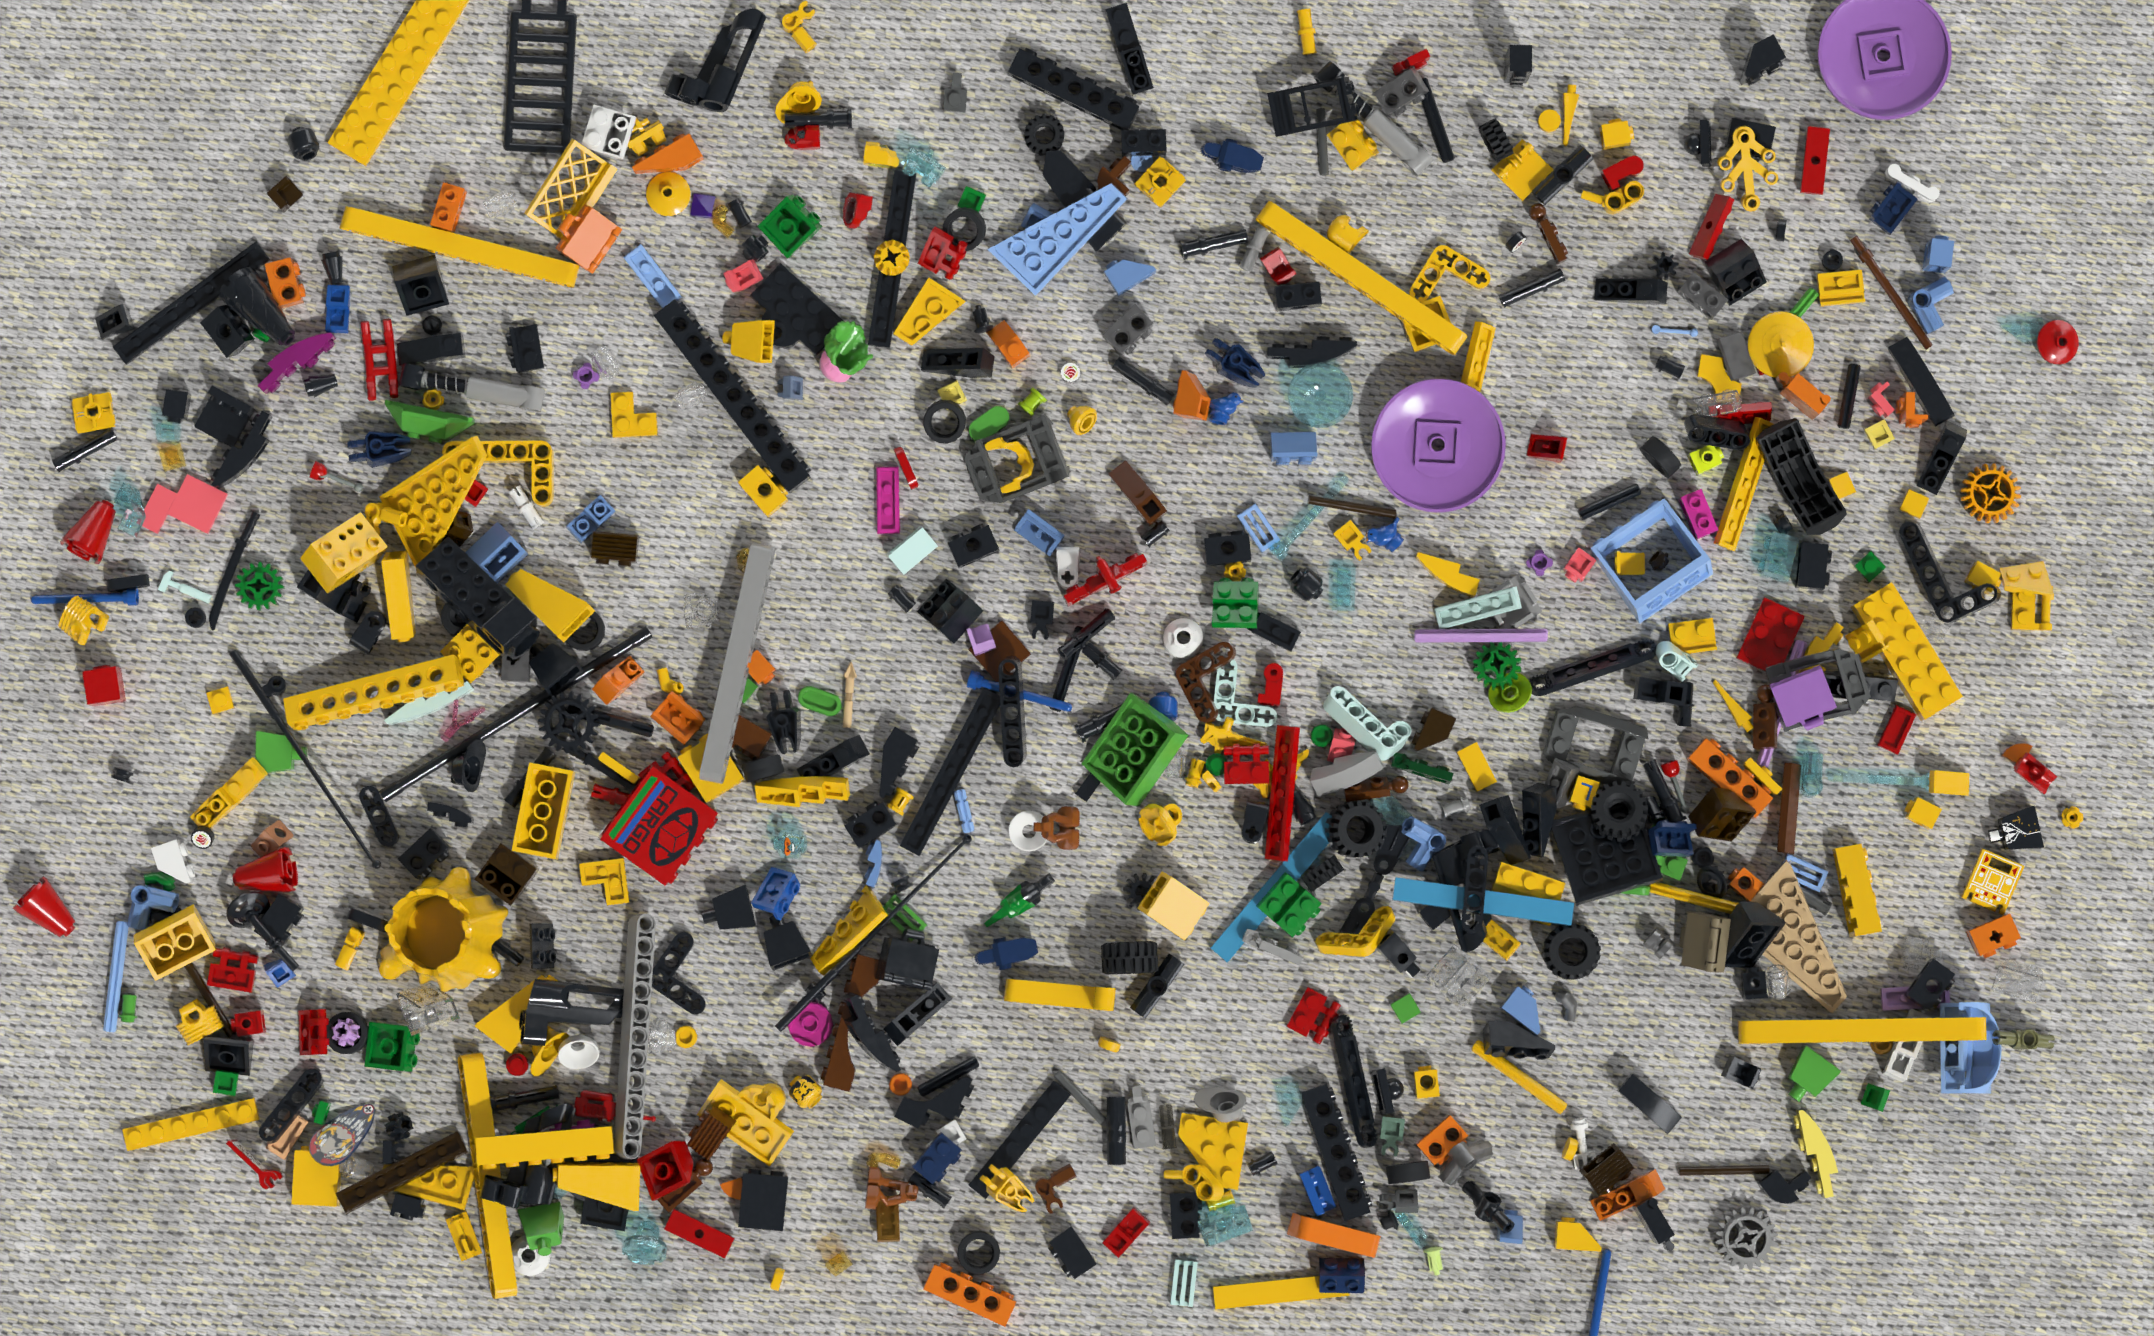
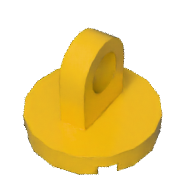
M1153 803L1146 805L1140 810L1139 825L1149 840H1155L1159 846H1167L1175 840L1177 835L1176 826L1182 820V812L1177 805L1168 804L1161 807ZM1168 810H1170L1173 813L1174 818L1170 816Z

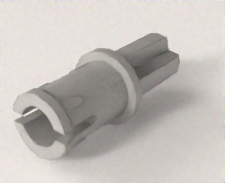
M1256 228L1250 244L1246 246L1247 251L1240 264L1241 269L1248 272L1253 270L1259 254L1263 253L1262 247L1269 235L1268 231Z

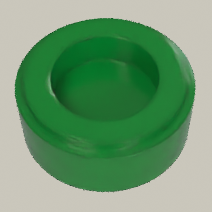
M1317 725L1311 731V741L1318 747H1325L1331 743L1333 732L1326 725Z

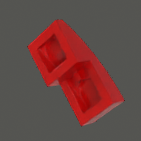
M1133 1207L1102 1244L1119 1258L1150 1224V1221Z

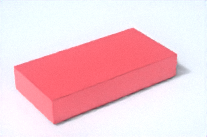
M157 484L137 524L158 534L168 516L167 513L177 493Z

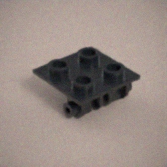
M530 923L531 969L554 968L556 953L554 951L555 930L553 929V924Z

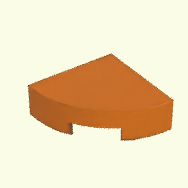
M2024 743L2015 744L2006 749L2001 756L2016 763L2019 758H2023L2025 753H2029L2033 746Z
M742 1177L720 1184L722 1190L729 1197L741 1200Z

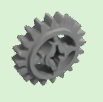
M1744 1207L1740 1208V1214L1735 1210H1731L1733 1217L1730 1218L1724 1215V1219L1727 1221L1726 1224L1718 1223L1723 1230L1715 1231V1234L1721 1236V1239L1716 1240L1715 1243L1722 1244V1247L1717 1251L1719 1253L1726 1252L1723 1260L1726 1261L1731 1258V1266L1739 1262V1269H1743L1745 1263H1747L1748 1269L1752 1270L1754 1262L1758 1267H1761L1760 1259L1768 1262L1769 1259L1766 1254L1775 1253L1770 1249V1246L1778 1245V1243L1772 1241V1238L1778 1236V1234L1771 1233L1770 1231L1775 1227V1224L1767 1225L1770 1217L1766 1216L1761 1219L1762 1211L1759 1210L1754 1215V1208L1751 1207L1748 1213H1746ZM1743 1220H1752L1760 1227L1750 1230L1745 1226ZM1735 1225L1737 1234L1732 1241H1729L1730 1230ZM1744 1233H1746L1747 1235H1753L1749 1239V1244H1747L1746 1242H1739L1741 1241V1239L1744 1238ZM1764 1235L1763 1245L1757 1252L1756 1242L1760 1236ZM1743 1247L1750 1256H1739L1733 1249Z

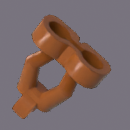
M1074 806L1061 807L1057 813L1053 812L1044 816L1041 823L1034 822L1033 830L1041 832L1042 837L1051 843H1057L1060 849L1075 850L1079 846V830L1075 829L1080 824L1079 809ZM1054 821L1059 824V832L1057 834L1053 833Z
M869 1167L865 1201L866 1209L875 1210L880 1199L886 1207L906 1203V1200L916 1201L918 1186L908 1185V1182L883 1178L879 1167ZM880 1186L898 1190L900 1194L887 1198L880 1190Z

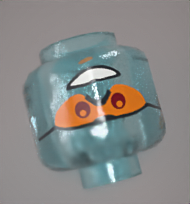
M782 829L779 835L774 837V850H778L781 858H800L807 850V836H803L801 830Z

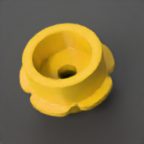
M437 389L425 391L422 400L424 407L438 410L444 404V397L441 395V391H437Z
M1233 562L1226 564L1225 578H1229L1232 581H1241V578H1244L1246 575L1243 563Z
M2071 806L2069 809L2065 808L2062 811L2061 821L2064 826H2069L2071 829L2079 827L2083 821V814L2079 812V808Z

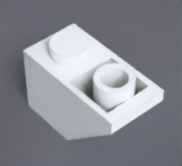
M176 839L151 848L158 870L184 883H194L195 871L192 864L188 865L185 856H188V850L185 843H181L180 840Z

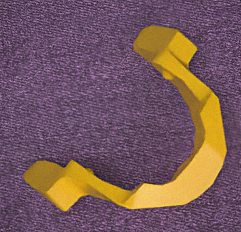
M1002 437L987 442L985 444L987 451L1010 449L1018 455L1017 463L1022 466L1021 474L1012 479V482L1000 487L1002 493L1020 490L1021 481L1032 475L1034 467L1029 450L1020 442L1007 443Z

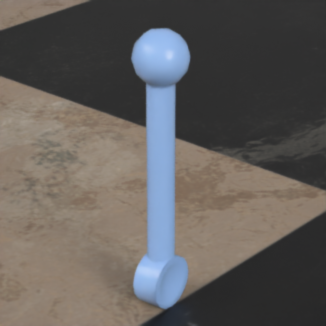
M1654 325L1651 329L1654 334L1664 332L1690 334L1692 337L1698 335V330L1695 328L1683 330L1660 328V326Z

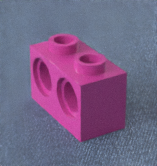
M1702 489L1678 499L1692 535L1696 540L1718 531Z

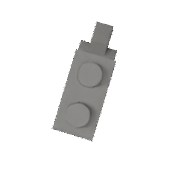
M1246 929L1242 938L1243 942L1299 965L1302 962L1303 957L1298 955L1299 950L1289 946L1286 947V950L1278 947V941L1268 937L1264 941L1258 931Z
M1140 1085L1131 1086L1133 1098L1128 1099L1127 1106L1134 1149L1156 1146L1148 1096H1142Z

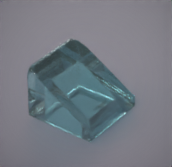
M156 424L158 442L173 445L180 444L182 432L180 427Z

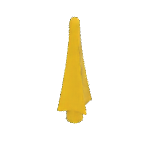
M1568 84L1567 93H1563L1564 146L1568 145L1571 124L1579 94H1576L1577 85Z
M1714 680L1713 685L1726 703L1738 728L1743 726L1747 733L1753 729V725L1750 722L1752 717L1723 689L1717 680Z

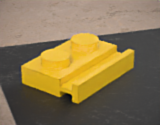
M1862 270L1820 273L1816 275L1820 307L1865 302Z
M1713 618L1668 624L1670 642L1683 652L1692 654L1717 650Z
M1873 620L1845 635L1850 648L1861 656V663L1890 648L1889 645L1885 646L1883 643L1884 637Z

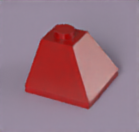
M671 1141L637 1159L652 1201L690 1183L693 1159L686 1141Z

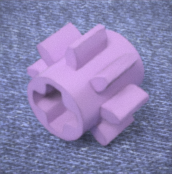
M347 1018L346 1022L338 1019V1024L332 1027L334 1033L332 1039L339 1040L338 1045L344 1047L347 1042L353 1046L354 1041L360 1038L358 1035L360 1026L353 1024L354 1021Z

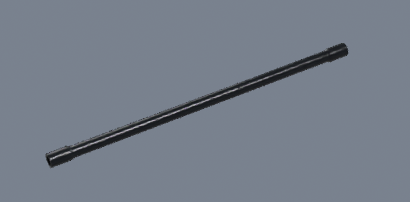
M647 626L582 667L584 671L555 696L631 649L637 648L653 638ZM545 690L402 779L386 786L379 791L385 802H388L408 787L465 753L472 741L488 739L552 698Z

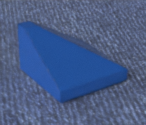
M282 959L263 965L265 972L277 988L296 976L294 971Z

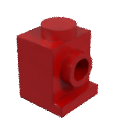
M264 1010L234 1014L235 1019H231L232 1032H237V1036L266 1033ZM246 1019L251 1022L248 1028L243 1026V1022Z

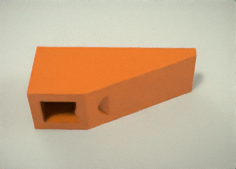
M682 133L673 139L672 144L668 146L661 145L653 151L654 154L648 158L643 156L637 159L632 169L635 174L685 171L704 160L691 135Z
M1656 1169L1612 1189L1608 1194H1602L1590 1200L1601 1221L1650 1197L1657 1196L1665 1190V1187Z

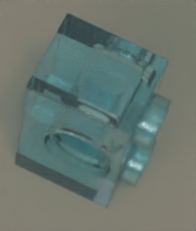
M1771 532L1770 536H1766L1763 544V549H1766L1765 557H1761L1758 564V570L1761 571L1760 577L1787 583L1790 578L1799 538L1777 532ZM1773 551H1779L1782 554L1783 559L1780 563L1772 559Z

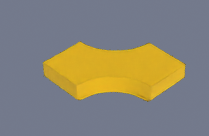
M1701 354L1697 377L1706 380L1713 387L1716 403L1728 405L1739 403L1742 383L1730 380L1724 369L1723 358Z

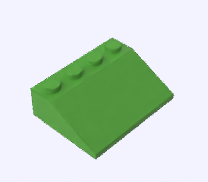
M1130 693L1090 750L1082 765L1125 805L1140 806L1189 735L1171 719L1135 694Z

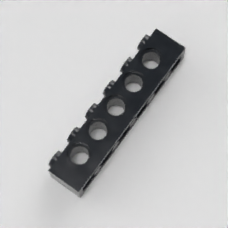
M1019 48L1008 70V76L1117 129H1130L1139 111L1136 100L1125 96V98L1117 96V91L1105 86L1103 89L1097 86V82L1091 78L1085 77V79L1076 76L1077 72L1065 67V69L1057 67V63L1049 58L1043 60L1037 57V53L1031 49L1025 48V50ZM1031 65H1038L1041 71L1033 75L1028 69ZM1056 74L1060 76L1061 81L1058 84H1051L1048 78ZM1077 84L1081 90L1077 94H1072L1068 90L1069 86ZM1091 94H1098L1101 100L1093 104L1088 100V97ZM1117 103L1121 110L1118 113H1111L1108 110L1109 105Z
M1323 1084L1300 1092L1344 1221L1371 1213L1369 1207L1373 1206L1369 1193L1364 1194L1362 1186L1366 1185L1361 1172L1357 1173L1355 1164H1358L1355 1152H1350L1347 1143L1351 1142L1347 1129L1342 1130L1340 1124L1341 1121H1344L1339 1108L1335 1109L1333 1100H1336L1333 1088H1328L1327 1084ZM1321 1102H1325L1329 1106V1111L1326 1115H1319L1317 1112V1105ZM1327 1124L1335 1125L1336 1133L1334 1136L1328 1137L1325 1135L1324 1127ZM1335 1145L1343 1147L1344 1153L1340 1158H1334L1331 1154V1149ZM1347 1166L1350 1168L1351 1175L1348 1179H1341L1338 1173L1341 1167ZM1350 1188H1356L1358 1191V1197L1354 1201L1346 1198V1192Z

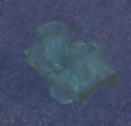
M911 148L901 162L904 165L903 172L905 174L913 176L916 172L923 176L921 179L922 184L927 187H931L933 183L938 181L946 167L932 158L934 151L931 149L925 154L920 150L917 151Z

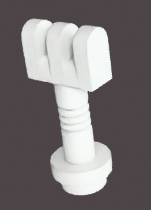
M1585 1118L1573 1119L1570 1125L1571 1130H1576L1579 1153H1576L1573 1158L1575 1170L1580 1167L1578 1160H1582L1583 1166H1586L1588 1163L1587 1159L1591 1158L1593 1160L1596 1157L1594 1150L1588 1151L1584 1129L1589 1126Z

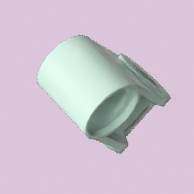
M1663 641L1656 646V656L1660 665L1681 682H1684L1685 676L1693 668L1698 667V663L1693 657L1680 650L1671 642ZM1671 653L1669 656L1663 657L1665 654Z

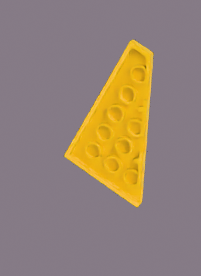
M478 436L466 440L379 496L385 507L408 514L404 527L396 525L394 527L415 568L422 559L443 541L487 457Z

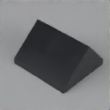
M205 1036V1071L216 1072L217 1069L239 1072V1075L250 1076L254 1041Z

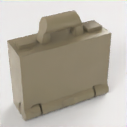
M1688 912L1686 927H1681L1679 946L1683 948L1681 965L1706 972L1724 973L1731 919L1702 912Z

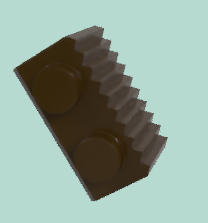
M593 531L591 558L596 560V564L609 565V561L618 562V566L631 567V563H637L639 536Z
M1613 1143L1604 1152H1601L1600 1155L1591 1160L1590 1163L1583 1166L1579 1172L1591 1188L1601 1196L1611 1192L1613 1185L1618 1181L1627 1179L1635 1168L1621 1149Z

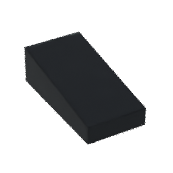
M1090 773L1075 794L1087 802L1101 782Z

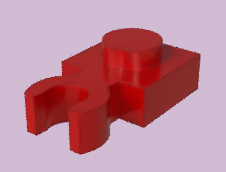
M1427 48L1406 58V60L1392 65L1395 76L1408 69L1415 68L1419 70L1428 65L1426 61L1430 59V54Z

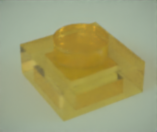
M181 444L159 449L165 472L187 466Z

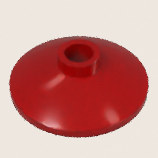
M2053 320L2046 323L2040 329L2037 336V348L2042 358L2047 362L2056 365L2069 362L2077 353L2079 346L2078 335L2069 323L2062 320ZM2060 338L2063 339V345H2062V346L2059 344V339H2060Z

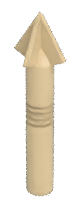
M852 662L849 663L843 675L846 678L843 728H851L852 693H854V679L857 677Z

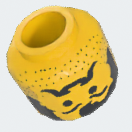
M798 1075L790 1082L789 1096L799 1107L811 1109L822 1099V1088L810 1075L803 1077Z

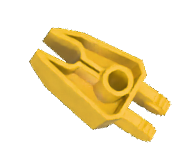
M991 1164L989 1169L995 1174L994 1177L990 1180L987 1176L982 1175L980 1178L986 1184V1192L996 1201L1016 1211L1026 1212L1027 1210L1020 1204V1199L1027 1198L1033 1203L1034 1198L1030 1191L1007 1167L998 1169Z

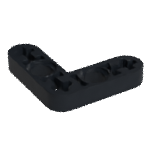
M680 932L674 937L653 968L652 988L689 1013L700 1014L706 1008L705 999L673 977L694 945V939L691 934ZM687 936L690 945L682 947L680 952H684V955L681 957L677 952L672 951L671 948L674 946L677 949L680 945L679 937L684 938ZM669 954L675 955L678 959L674 967H668L665 964V958ZM662 973V979L667 983L669 979L673 980V983L668 986L667 992L662 990L665 988L663 984L659 983L657 986L654 984V975ZM676 985L681 986L684 990L681 998H674L671 995V989ZM688 991L692 993L689 998L701 1000L699 1003L702 1006L701 1009L696 1008L693 1011L691 1003L688 1001L685 1002V1005L681 1003L686 998Z

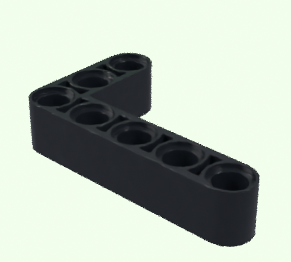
M1909 521L1901 525L1899 529L1900 537L1939 620L1953 623L1999 601L2001 598L1999 587L1988 583L1954 598L1922 527L1918 523ZM1910 526H1914L1916 529V534L1912 538H1909L1906 534V530ZM1919 546H1923L1926 551L1922 558H1918L1915 553ZM1932 566L1935 574L1932 578L1928 579L1925 576V570L1927 567ZM1941 586L1944 589V595L1942 598L1937 599L1934 595V590ZM1991 587L1994 590V597L1991 600H1987L1984 597V592L1987 588ZM1967 597H1971L1974 601V606L1969 610L1964 607V601ZM1950 606L1954 613L1950 619H1946L1943 612L1945 608Z

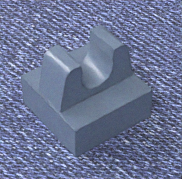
M790 375L783 376V379L778 380V384L783 385V392L777 393L778 397L790 400H803V378Z

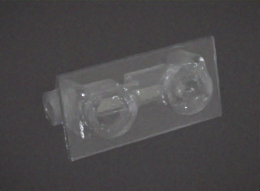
M1725 390L1722 393L1703 394L1700 397L1693 398L1699 407L1696 408V414L1710 417L1717 416V408H1720L1722 415L1738 412L1742 408L1741 402L1743 401L1737 390Z

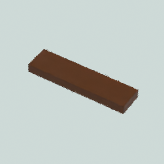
M1785 763L1783 771L1777 852L1794 854L1801 777V765L1795 763Z

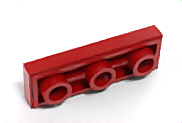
M1807 127L1800 193L1823 195L1830 135L1829 128ZM1811 158H1817L1818 164H1813Z
M1715 194L1689 255L1695 258L1709 259L1714 251V245L1718 236L1723 231L1726 218L1731 213L1735 199L1730 196Z
M673 1209L664 1230L722 1258H726L735 1239L676 1209ZM698 1229H701L704 1232L702 1238H698L696 1236V1231Z

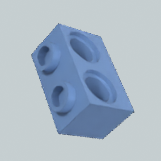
M1937 235L1925 244L1922 271L1947 272L1952 266L1954 241L1949 240L1947 236Z

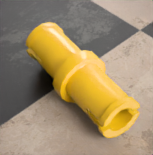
M1311 9L1297 10L1300 28L1298 35L1301 36L1302 55L1316 54L1314 40L1316 31L1312 25Z

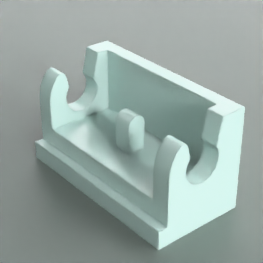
M920 526L886 555L904 575L938 546L923 527Z

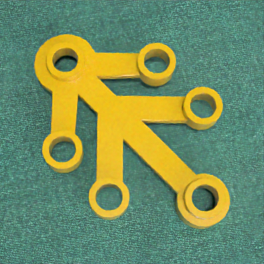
M1740 126L1733 133L1732 139L1734 143L1725 155L1718 159L1717 164L1722 170H1729L1732 167V159L1739 150L1741 152V159L1729 175L1721 180L1720 187L1725 192H1731L1735 187L1734 182L1743 172L1745 194L1741 198V205L1745 210L1752 212L1760 206V199L1755 195L1752 169L1761 175L1769 185L1777 183L1778 175L1772 170H1767L1751 158L1750 148L1759 153L1762 160L1766 163H1772L1776 158V154L1773 150L1766 149L1755 141V134L1751 128ZM1743 134L1748 136L1746 141H1741ZM1771 152L1772 157L1768 160L1765 159V154ZM1727 159L1728 165L1722 167V161ZM1770 174H1774V179L1772 181L1767 180V177ZM1730 181L1731 186L1724 188V183ZM1754 199L1755 204L1749 207L1748 202Z

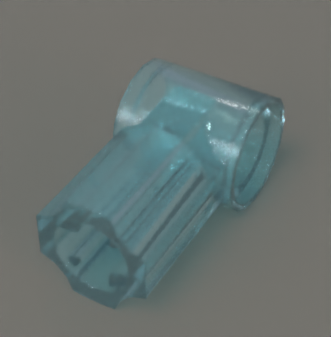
M1803 753L1800 792L1806 798L1816 797L1823 789V754ZM1811 781L1816 784V792L1812 793L1807 790V782Z

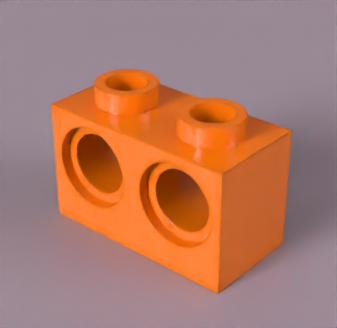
M443 182L430 223L432 228L455 233L467 195V191L464 188Z
M289 257L266 263L265 268L272 296L279 304L278 307L282 309L304 303L303 297L306 296L303 283L299 284L297 276L301 275L298 262L294 263L293 259ZM283 267H288L289 274L284 278L279 277V270ZM289 288L294 289V296L291 299H285L284 292Z
M1448 1115L1424 1136L1416 1146L1433 1165L1437 1163L1442 1165L1450 1158L1448 1153L1455 1145L1461 1142L1467 1143L1465 1138L1468 1137V1134L1451 1115ZM1449 1128H1455L1458 1132V1137L1454 1141H1449L1446 1138V1131ZM1432 1143H1438L1441 1146V1152L1436 1156L1431 1155L1429 1152V1146Z

